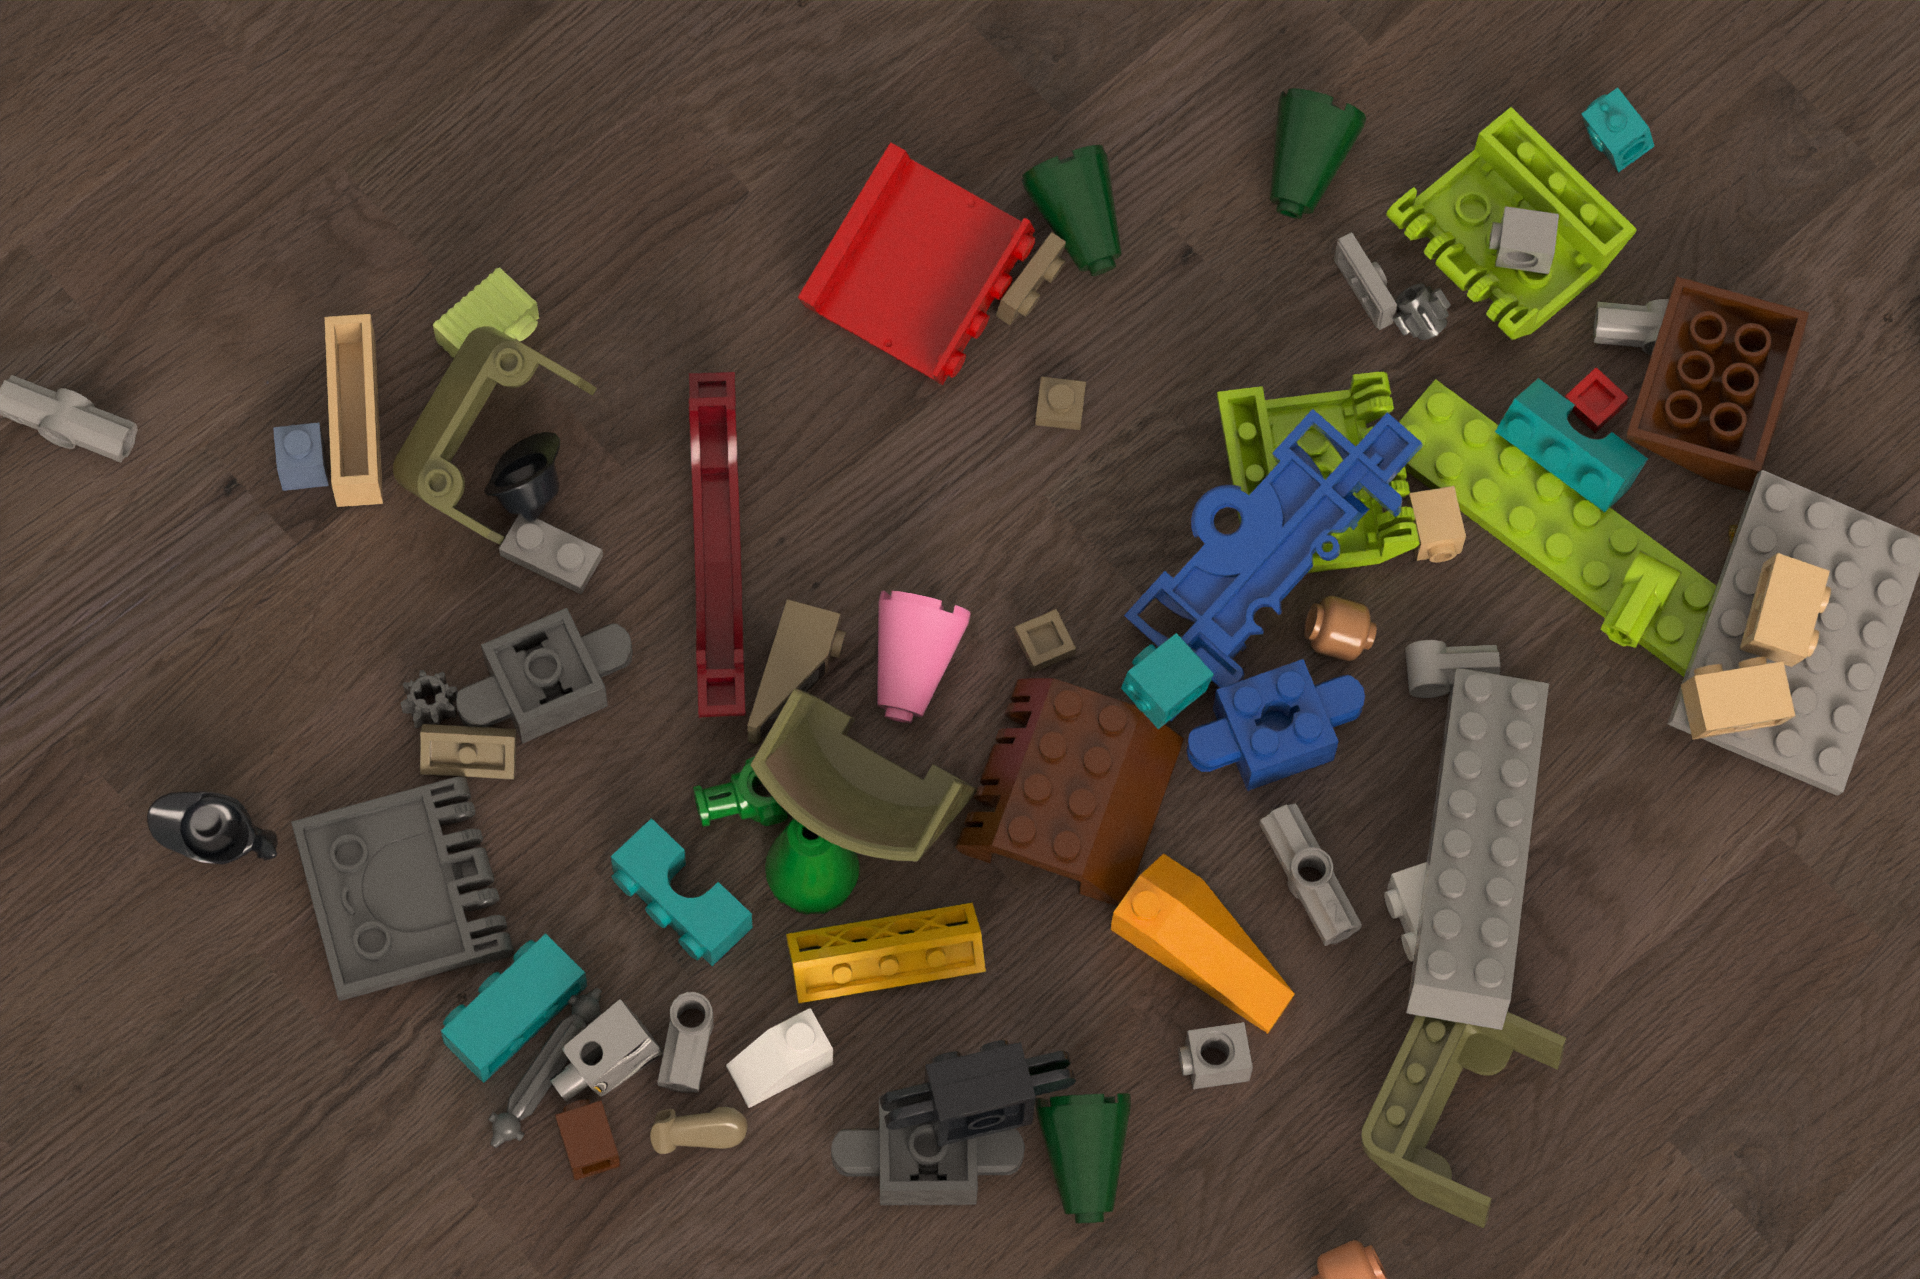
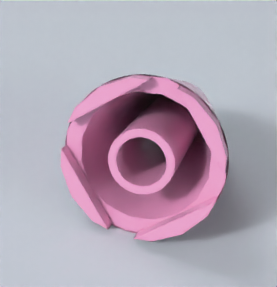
M881 591L878 601L877 706L886 710L885 718L902 723H912L913 716L923 717L969 624L970 611L955 605L953 613L943 611L942 601L901 591H892L890 596L887 592Z

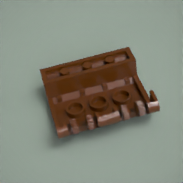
M1055 678L1018 679L1010 698L1012 703L1008 704L1005 714L1008 719L1026 724L1027 726L1026 728H1002L998 730L995 740L999 744L992 746L980 779L982 785L977 787L974 795L978 802L986 806L996 807L995 812H969L964 822L968 827L962 828L955 848L964 855L987 863H991L994 852L1081 882L1079 894L1118 906L1133 885L1184 738L1165 724L1157 729L1136 705Z

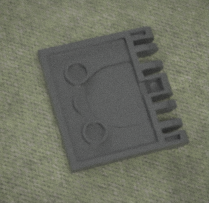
M465 777L442 780L291 822L339 1001L472 964L491 963L514 954L510 934L508 932H501L507 928L505 916L492 915L467 922L464 911H476L490 907L500 900L496 888L476 890L494 882L486 849L479 847L466 850L483 842L481 830L471 828L443 836L440 825H452L469 820V818L475 815L474 805L468 801L471 798V794ZM447 851H449V852H458V853H454V854L448 855V852H447ZM458 891L469 892V893H465V894L459 895V892H458Z

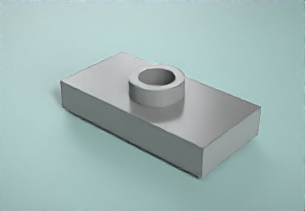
M1352 232L1339 238L1334 261L1371 321L1379 330L1393 324L1394 320L1392 318L1395 316L1397 303L1386 287L1387 279L1382 268L1377 262H1370Z

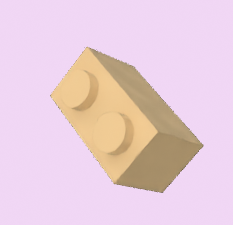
M1776 553L1765 561L1762 565L1740 650L1760 657H1766V659L1775 662L1783 661L1784 665L1793 667L1806 657H1810L1819 639V631L1814 629L1818 613L1822 614L1831 595V588L1826 586L1830 571L1780 553Z
M1756 657L1739 662L1738 669L1723 671L1722 664H1713L1695 669V676L1681 684L1692 739L1777 726L1795 717L1784 662L1767 664L1766 657Z

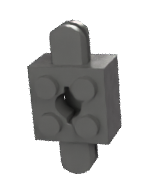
M564 608L481 644L484 663L490 676L459 690L456 703L460 720L465 726L490 727L510 718L523 744L608 707L606 688L601 678L627 667L632 662L633 650L630 635L625 628L613 623L580 636L568 609Z
M880 1100L879 1128L843 1129L836 1134L831 1147L832 1163L839 1174L846 1177L880 1176V1205H976L978 1192L977 1175L1014 1174L1023 1163L1025 1151L1023 1138L1016 1129L938 1147L931 1121L897 1130L888 1129L884 1117L891 1111H884L881 1108Z

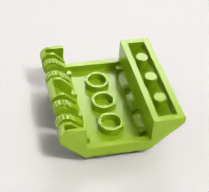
M1512 107L1478 134L1475 149L1419 196L1416 197L1417 190L1414 187L1410 189L1386 213V216L1399 229L1406 228L1404 234L1410 240L1424 237L1430 239L1424 254L1430 260L1437 259L1435 265L1462 291L1468 290L1467 296L1473 302H1479L1488 298L1493 301L1486 315L1493 322L1500 321L1498 327L1511 340L1535 332L1597 280L1637 230ZM1505 206L1559 214L1555 253L1549 274L1495 266L1497 250L1489 249L1492 223H1501Z
M1370 372L1354 374L1349 390L1265 400L1263 386L1217 392L1232 485L1240 486L1241 491L1250 495L1278 464L1272 455L1274 450L1312 409L1353 445L1357 446L1373 428H1367L1366 424L1383 417L1387 412L1389 413L1394 409L1392 397H1389L1391 390L1387 373ZM1313 426L1297 441L1298 445L1317 465L1325 480L1343 461L1334 447ZM1405 466L1389 483L1401 497H1405L1410 493L1408 481L1406 482L1405 480L1407 478ZM1363 488L1357 494L1354 492L1353 495L1367 506L1369 510L1357 522L1358 526L1354 530L1349 527L1344 533L1331 534L1340 545L1339 556L1334 560L1326 561L1316 551L1313 554V567L1308 573L1380 564L1416 548L1420 542L1417 526L1413 523L1415 520L1413 508L1401 507V513L1394 517L1389 511L1383 513V506ZM1237 511L1239 524L1241 525V516L1240 513ZM1326 544L1323 547L1324 552H1330L1333 549L1332 544Z

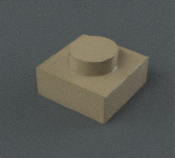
M1041 377L1035 425L1081 430L1086 382Z
M1057 609L1014 627V634L1033 673L1076 654V647Z

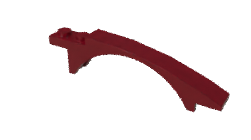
M735 372L689 373L698 716H746Z

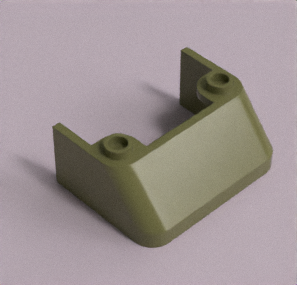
M483 326L476 328L466 337L393 463L394 477L399 485L429 505L483 537L501 545L505 536L456 508L464 492L465 480L459 468L450 463L497 383L509 388L520 387L531 379L540 365L592 396L597 388L556 362L493 327Z
M1507 1012L1502 1030L1416 1015L1363 1125L1361 1146L1364 1153L1412 1196L1484 1228L1488 1221L1492 1198L1452 1181V1171L1446 1159L1425 1147L1463 1068L1479 1075H1494L1506 1067L1513 1051H1516L1558 1070L1562 1062L1566 1037Z

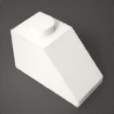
M809 1008L768 1029L726 1065V1068L746 1105L750 1108L832 1066L833 1048L814 1013Z

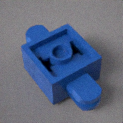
M1303 659L1216 690L1213 711L1217 720L1191 730L1186 750L1188 760L1193 767L1201 772H1210L1236 763L1247 791L1333 761L1339 742L1333 728L1356 720L1361 715L1365 699L1364 689L1360 682L1350 675H1342L1314 685Z

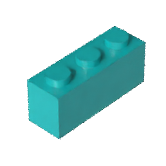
M546 933L537 942L529 940L521 946L513 957L514 963L502 974L495 972L490 975L479 987L478 993L480 995L467 1007L464 1004L457 1006L448 1014L443 1022L445 1027L441 1030L444 1044L483 1083L569 1004L568 1000L572 995L577 997L588 986L585 972Z

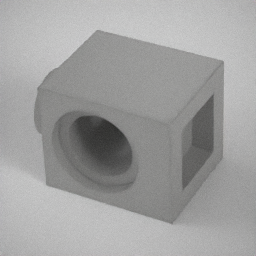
M1505 206L1501 223L1493 222L1491 228L1489 249L1497 250L1495 266L1549 274L1555 253L1559 214Z
M1244 1022L1187 1031L1185 1046L1178 1048L1182 1075L1191 1076L1193 1089L1250 1081L1253 1066ZM1216 1048L1225 1054L1227 1060L1220 1065H1211L1202 1058L1201 1053L1206 1049Z

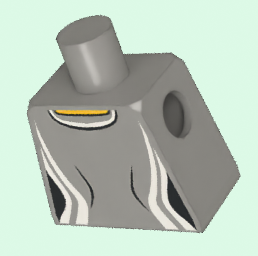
M620 999L564 1045L562 1050L571 1063L549 1080L566 1102L587 1086L601 1097L655 1061L664 1052L637 1015ZM602 1056L600 1062L594 1065L595 1060Z

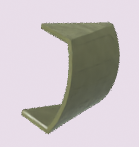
M794 688L751 763V767L762 784L778 804L795 820L835 845L875 858L919 861L971 800L977 789L932 764L924 780L848 737L847 733L856 720L855 718L812 694Z

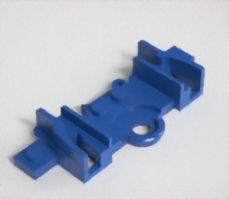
M1312 409L1274 450L1272 455L1278 464L1250 495L1241 491L1240 486L1222 485L1207 491L1197 501L1192 512L1191 528L1194 538L1199 537L1204 545L1174 578L1164 571L1124 616L1135 628L1159 647L1169 638L1154 630L1139 617L1141 612L1156 598L1170 611L1186 620L1194 622L1193 626L1183 635L1182 640L1213 672L1212 681L1217 686L1222 688L1244 680V671L1233 658L1240 651L1243 652L1247 648L1244 642L1250 635L1264 633L1263 629L1254 621L1257 610L1262 607H1270L1280 615L1282 613L1281 601L1313 567V554L1317 551L1318 555L1326 561L1334 560L1339 556L1340 545L1331 534L1344 533L1349 527L1354 530L1358 526L1357 522L1369 510L1367 506L1353 495L1354 492L1357 494L1363 488L1394 517L1401 513L1402 497L1389 483L1423 447L1422 442L1387 412L1359 444L1355 446ZM1311 426L1334 447L1343 460L1326 480L1311 457L1297 443ZM1226 507L1234 508L1241 516V525L1232 534L1220 533L1214 525L1216 513ZM1332 544L1333 549L1330 552H1324V545Z

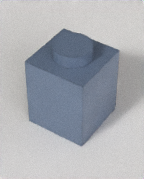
M320 423L273 427L276 465L282 490L329 486L325 442Z

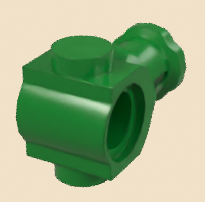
M755 756L745 761V766L741 772L731 774V779L728 783L708 788H702L700 785L693 786L694 798L702 827L710 826L711 820L739 814L742 820L750 818L760 822L763 826L779 824L788 818L787 812L772 796L762 797L754 792V789L762 784L751 767Z

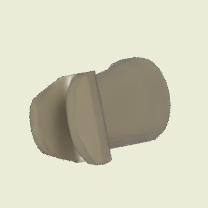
M718 1107L709 1113L676 1116L674 1109H666L656 1114L650 1138L653 1148L659 1154L670 1153L677 1146L727 1149L735 1147L742 1142L746 1136L748 1124L743 1114L733 1107Z

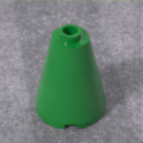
M793 819L776 838L768 851L765 863L767 883L774 897L781 903L783 902L795 909L796 912L805 915L824 914L840 907L848 899L859 878V858L856 852L827 841Z

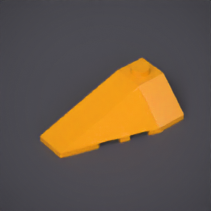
M1164 853L1137 878L1113 912L1111 930L1267 1034L1295 995L1206 882Z

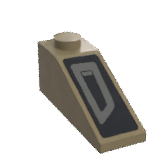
M787 599L747 725L748 742L758 744L771 730L794 688L808 693L827 674L832 657L841 658L847 632L841 630L840 613Z

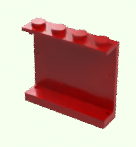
M890 142L800 292L798 299L806 308L943 385L948 376L951 378L955 377L962 368L966 359V354L963 353V350L971 337L977 339L984 331L990 317L986 312L994 298L1001 300L1009 289L1013 279L1009 273L1018 259L1024 261L1035 244V237L1032 236L1035 229L1030 220L1026 218L1022 221L1016 219L915 162L909 157L906 150Z

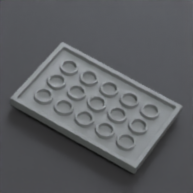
M1761 470L1755 477L1682 684L1695 676L1694 670L1697 668L1722 664L1723 671L1738 669L1739 662L1760 657L1740 650L1762 565L1765 561L1776 553H1780L1829 570L1826 586L1831 588V595L1826 609L1822 614L1818 613L1814 629L1819 631L1817 646L1810 657H1806L1793 667L1784 665L1796 716L1777 726L1701 739L1838 796L1844 792L1920 573V536ZM1766 659V660H1767V664H1768V663H1774V662H1775V661ZM1680 687L1667 724L1691 734Z

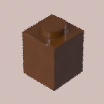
M589 1099L578 1100L566 1105L562 1113L555 1115L574 1181L620 1167L619 1154L601 1100L591 1103Z

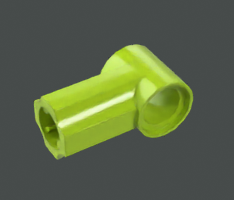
M1640 550L1621 584L1623 589L1606 615L1600 630L1606 633L1609 639L1623 647L1631 646L1636 648L1657 609L1664 607L1682 572Z

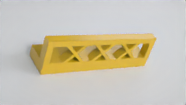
M973 903L786 934L798 1003L986 972L982 935ZM966 921L967 923L950 927L945 926L946 924ZM910 930L915 931L914 933H909V934H903V935H902V934H898L899 932H904V931H910ZM862 938L868 939L867 941L852 942L853 940H856V939H862ZM815 946H820V947H821L820 949H814V950H808V951H802V952H800V950H799V949L809 948V947H815Z

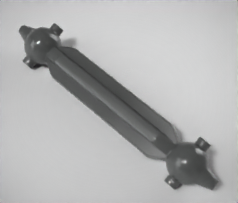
M599 988L593 989L587 995L579 997L572 995L568 1003L572 1005V1015L559 1022L508 1098L507 1112L500 1113L499 1115L493 1112L488 1120L492 1122L493 1136L490 1143L492 1147L497 1148L505 1141L513 1139L521 1141L525 1133L521 1131L520 1121L533 1114L552 1086L549 1079L561 1071L569 1060L562 1048L585 1029L586 1023L593 1022L601 1015L599 1001L602 991Z

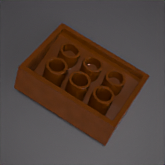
M1676 277L1626 438L1711 482L1750 492L1757 473L1764 469L1804 339L1809 312Z

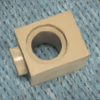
M1450 486L1409 493L1406 506L1413 508L1415 516L1413 523L1417 526L1420 542L1419 546L1414 548L1416 561L1430 559L1431 562L1439 563L1451 560L1457 554H1460L1466 539V533L1455 487Z

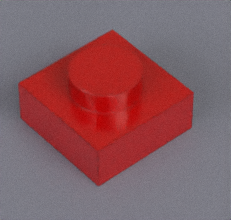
M1598 368L1592 370L1565 395V398L1575 405L1572 412L1595 433L1625 407L1629 399Z

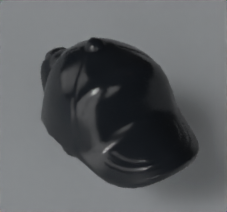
M210 791L174 792L161 796L149 807L147 823L153 838L167 849L191 859L222 865L238 860L251 851L256 853L257 858H262L264 861L277 856V834L272 830H263L255 826L245 807L233 797Z

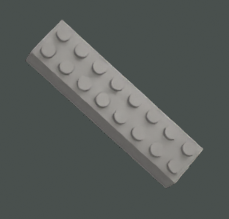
M1456 668L1448 699L1406 1011L1408 1014L1500 1030L1503 1028L1512 994L1549 683Z

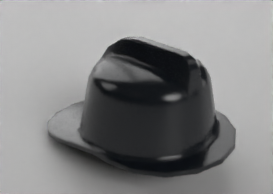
M542 432L522 439L507 450L496 464L491 479L484 490L487 496H496L503 507L511 514H522L528 522L535 521L544 510L546 503L552 500L559 491L560 484L554 462L560 448V438L556 433Z

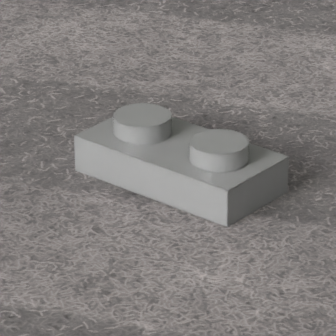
M522 514L517 516L499 548L500 556L579 594L583 593L603 557L602 549L539 519L528 522Z

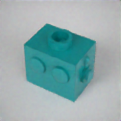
M1618 87L1608 95L1605 94L1595 99L1587 107L1586 111L1581 113L1592 145L1598 151L1603 152L1618 173L1655 147L1650 128Z
M1176 633L1158 648L1153 644L1147 646L1133 659L1132 664L1134 667L1127 672L1121 689L1135 703L1136 707L1159 729L1205 693L1214 674Z

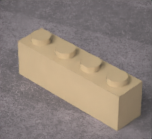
M371 314L324 317L331 483L337 507L383 504L376 340Z

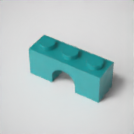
M1538 378L1513 400L1495 432L1599 509L1606 512L1628 492L1648 458L1613 432L1603 439H1591L1578 433L1567 420L1575 405Z
M652 818L611 856L614 872L612 879L616 885L630 897L636 893L647 904L645 911L656 924L662 928H665L667 925L673 928L681 936L678 939L679 944L695 960L703 957L713 966L753 928L752 913L719 882L705 894L695 898L683 897L673 891L670 887L671 880L686 865L685 850Z

